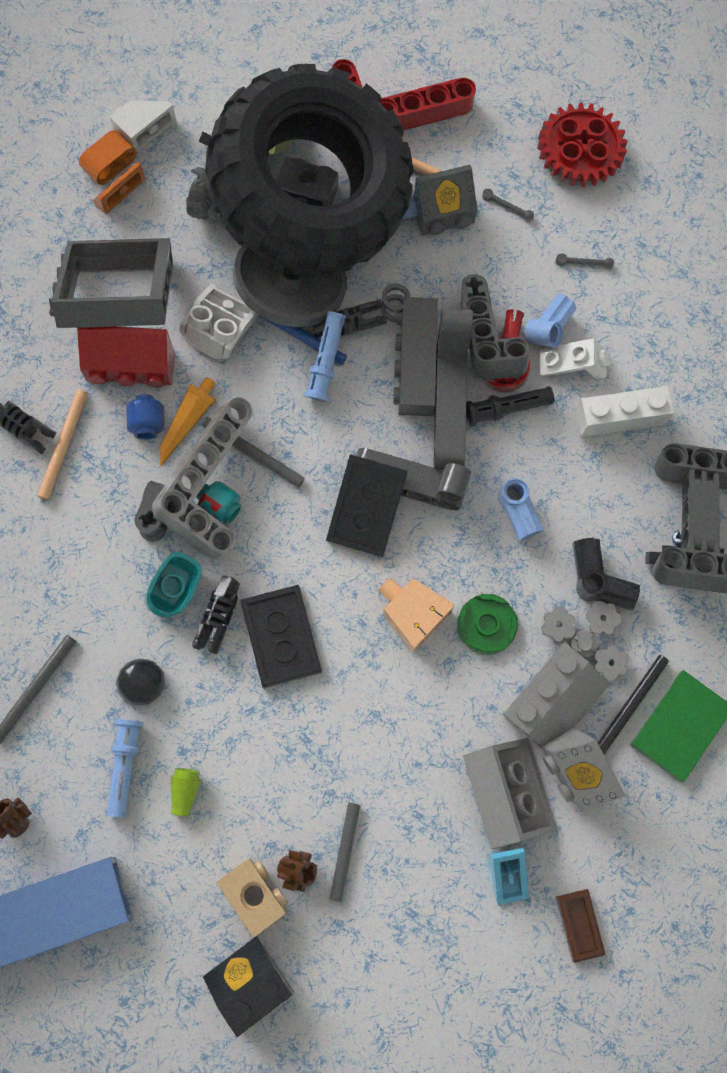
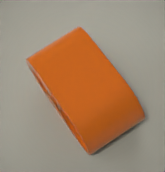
M112 130L82 153L79 158V166L97 184L104 185L134 161L137 150L117 130Z

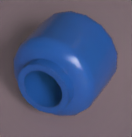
M138 395L135 400L127 404L126 427L130 433L134 434L135 438L141 440L154 439L164 430V405L160 401L155 400L152 395Z

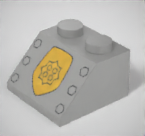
M571 728L542 746L546 754L543 761L551 774L557 775L561 783L558 785V789L567 802L572 801L582 808L621 799L625 796L596 739L575 728Z

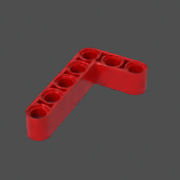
M340 59L332 65V68L350 73L349 80L362 87L353 62L347 59ZM462 77L381 98L380 103L387 111L393 109L403 129L408 130L469 113L474 105L476 85L471 79Z

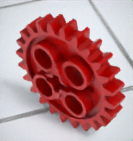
M580 102L578 109H574L570 103L566 111L559 107L556 115L553 113L549 115L548 121L543 122L542 130H540L537 149L541 150L539 159L546 160L544 168L553 167L552 177L561 174L560 182H564L569 178L571 179V186H574L578 180L581 182L582 187H585L589 180L593 186H596L598 179L605 183L609 175H615L617 168L621 167L627 150L625 147L628 140L623 139L626 131L618 130L621 122L611 121L613 113L604 116L603 107L598 111H594V105L591 103L588 109H584L582 102Z

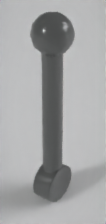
M491 189L483 191L482 198L485 201L493 200L524 216L526 221L533 220V211H525L494 195Z
M563 253L558 254L556 257V264L559 266H564L566 263L602 265L607 269L614 266V260L610 257L605 260L570 258Z

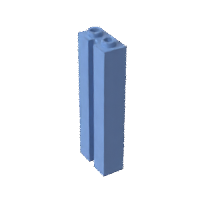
M108 857L1 895L0 968L134 920L127 895H125L121 883L123 881L116 857Z

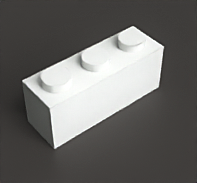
M668 386L581 398L575 414L580 437L583 438L665 426L674 414Z

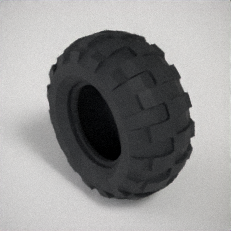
M315 64L292 65L288 71H282L280 67L272 69L253 78L247 88L241 87L237 89L224 104V108L213 127L206 152L205 172L209 178L208 193L215 212L220 214V217H224L226 221L225 229L239 245H247L256 253V259L270 267L277 264L289 268L290 274L313 276L314 272L322 271L323 274L334 275L351 270L359 262L369 261L382 250L400 226L403 216L409 209L413 192L410 177L414 170L408 142H403L402 139L404 135L402 124L393 109L387 111L380 103L381 95L367 83L364 87H361L349 80L350 73L334 67L328 72L316 70ZM289 140H308L326 147L337 156L346 169L350 182V198L331 206H314L291 197L273 177L268 164V151L276 145Z

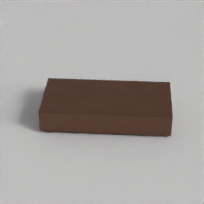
M583 889L555 896L572 962H580L606 955L589 890Z

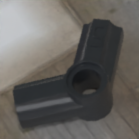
M592 537L574 541L572 545L578 580L576 583L577 594L586 601L597 600L607 604L612 603L617 607L633 611L638 601L640 585L605 574L600 539ZM586 579L595 580L599 586L598 590H590L586 586Z

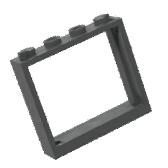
M170 238L68 241L65 253H61V267H57V282H53V298H49V314L55 317L56 327L165 325L173 270ZM154 268L150 296L73 298L80 270Z

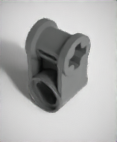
M154 481L148 482L134 520L141 536L150 542L163 538L167 526L158 520L152 511V504L155 498L165 486ZM166 499L165 508L169 512L174 513L175 506L173 502Z

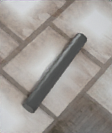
M348 803L330 900L342 902L361 806L358 804Z

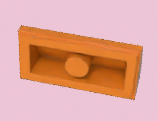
M138 161L129 167L95 197L93 203L105 214L109 213L145 181L141 163Z

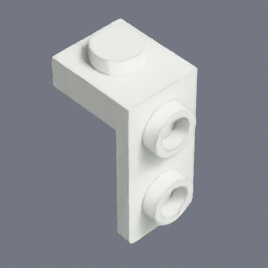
M594 338L540 350V375L543 377L584 369L595 379L607 377L606 367L610 364L609 354Z

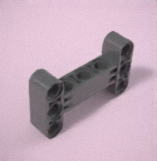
M670 443L662 449L655 463L654 470L656 475L662 480L682 483L681 548L667 547L660 553L652 568L653 577L664 585L727 594V554L720 553L719 488L727 489V450ZM665 563L670 564L673 568L668 567Z

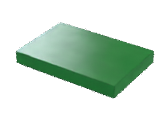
M682 670L630 745L681 783L685 782L726 721L727 701Z

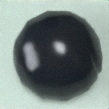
M141 658L134 659L120 669L116 679L117 693L128 704L147 705L161 696L165 686L164 672L154 661Z

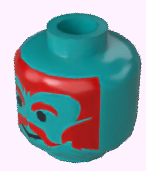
M215 481L210 485L206 483L196 496L199 500L197 505L222 524H230L242 508V505L239 503V494L221 481Z

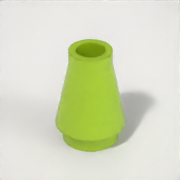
M175 768L174 775L170 776L171 814L190 816L193 802L202 781L199 779L200 771Z

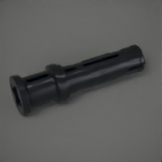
M547 386L546 388L502 398L491 395L487 400L474 403L471 400L466 401L467 421L472 427L481 421L490 419L498 421L505 414L548 404L551 405L555 401L552 388Z

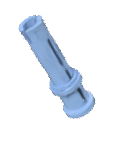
M332 311L327 312L315 365L310 367L311 378L308 390L304 391L303 396L323 402L329 401L327 393L330 381L335 377L333 365L346 318L345 315Z
M115 719L114 724L117 725L115 745L111 746L112 754H115L106 816L126 818L134 756L137 757L140 751L137 743L139 728L143 727V722ZM129 729L128 743L125 744L126 731ZM123 755L126 756L124 766H122ZM124 771L120 799H117L120 773Z

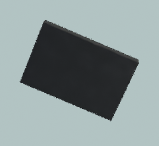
M350 454L326 541L384 557L408 470Z
M299 584L240 600L263 689L322 673Z

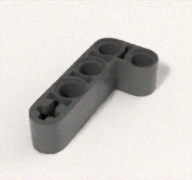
M478 274L466 276L462 280L461 309L473 311L469 353L474 375L482 380L522 376L528 369L530 353L528 342L521 338L498 339L486 279Z
M358 449L356 456L408 470L401 496L448 510H460L471 475V471L468 468L449 463L445 465L444 470L434 469V467L372 449Z

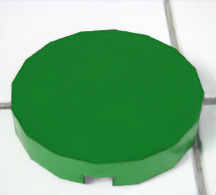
M480 594L470 599L463 605L457 618V631L462 642L470 650L479 654L493 655L505 650L513 642L518 630V618L515 611H513V608L504 598L494 594Z

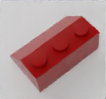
M117 326L77 328L80 370L86 381L93 384L117 382L123 386H133L135 383H140L154 388L172 385L175 352L167 329Z

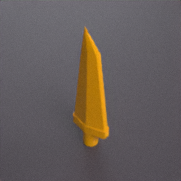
M206 377L199 388L192 384L188 387L184 399L160 445V467L209 407L213 405L215 399L208 394L216 383L210 378Z

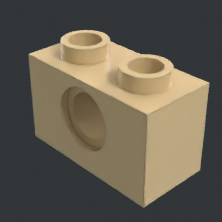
M249 858L216 883L254 938L287 913L284 906L288 902L278 887L274 890L271 889L265 880L270 875L259 860L254 863ZM251 886L260 887L264 893L263 901L259 905L250 904L246 898L247 890Z

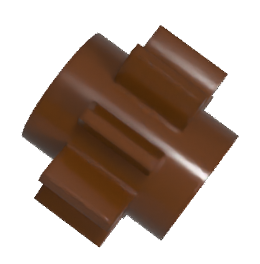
M19 797L14 802L9 798L0 801L1 839L6 837L7 834L11 838H16L22 835L29 827L30 821L28 817L32 813Z
M289 850V856H284L280 860L277 868V877L285 880L282 888L293 892L295 890L305 892L306 887L313 884L317 876V865L310 862L312 854Z

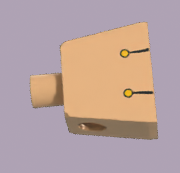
M389 578L378 590L390 601L384 608V617L413 653L454 608V604L415 579H412L404 588H401L392 578Z

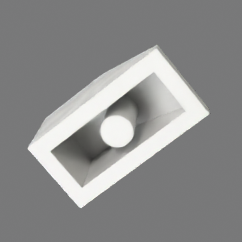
M130 100L124 106L118 107L110 116L113 130H117L138 152L176 122L173 105L169 101Z

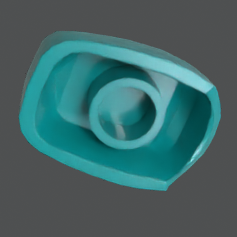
M182 552L171 553L157 569L146 589L145 604L148 610L160 617H171L181 614L192 600L200 582L202 568L199 562Z

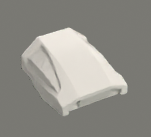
M211 283L195 300L190 311L181 321L179 332L191 347L214 359L229 358L231 351L242 335L255 322L258 314L252 311L244 302L217 289L216 285Z

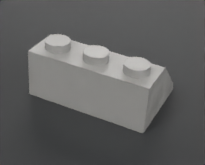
M564 642L503 713V716L542 748L543 745L574 728L610 684L585 658Z
M528 738L492 745L463 755L466 771L475 794V801L485 828V835L488 838L491 849L521 842L557 830Z

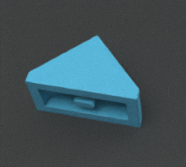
M524 848L487 854L497 904L501 905L529 899Z

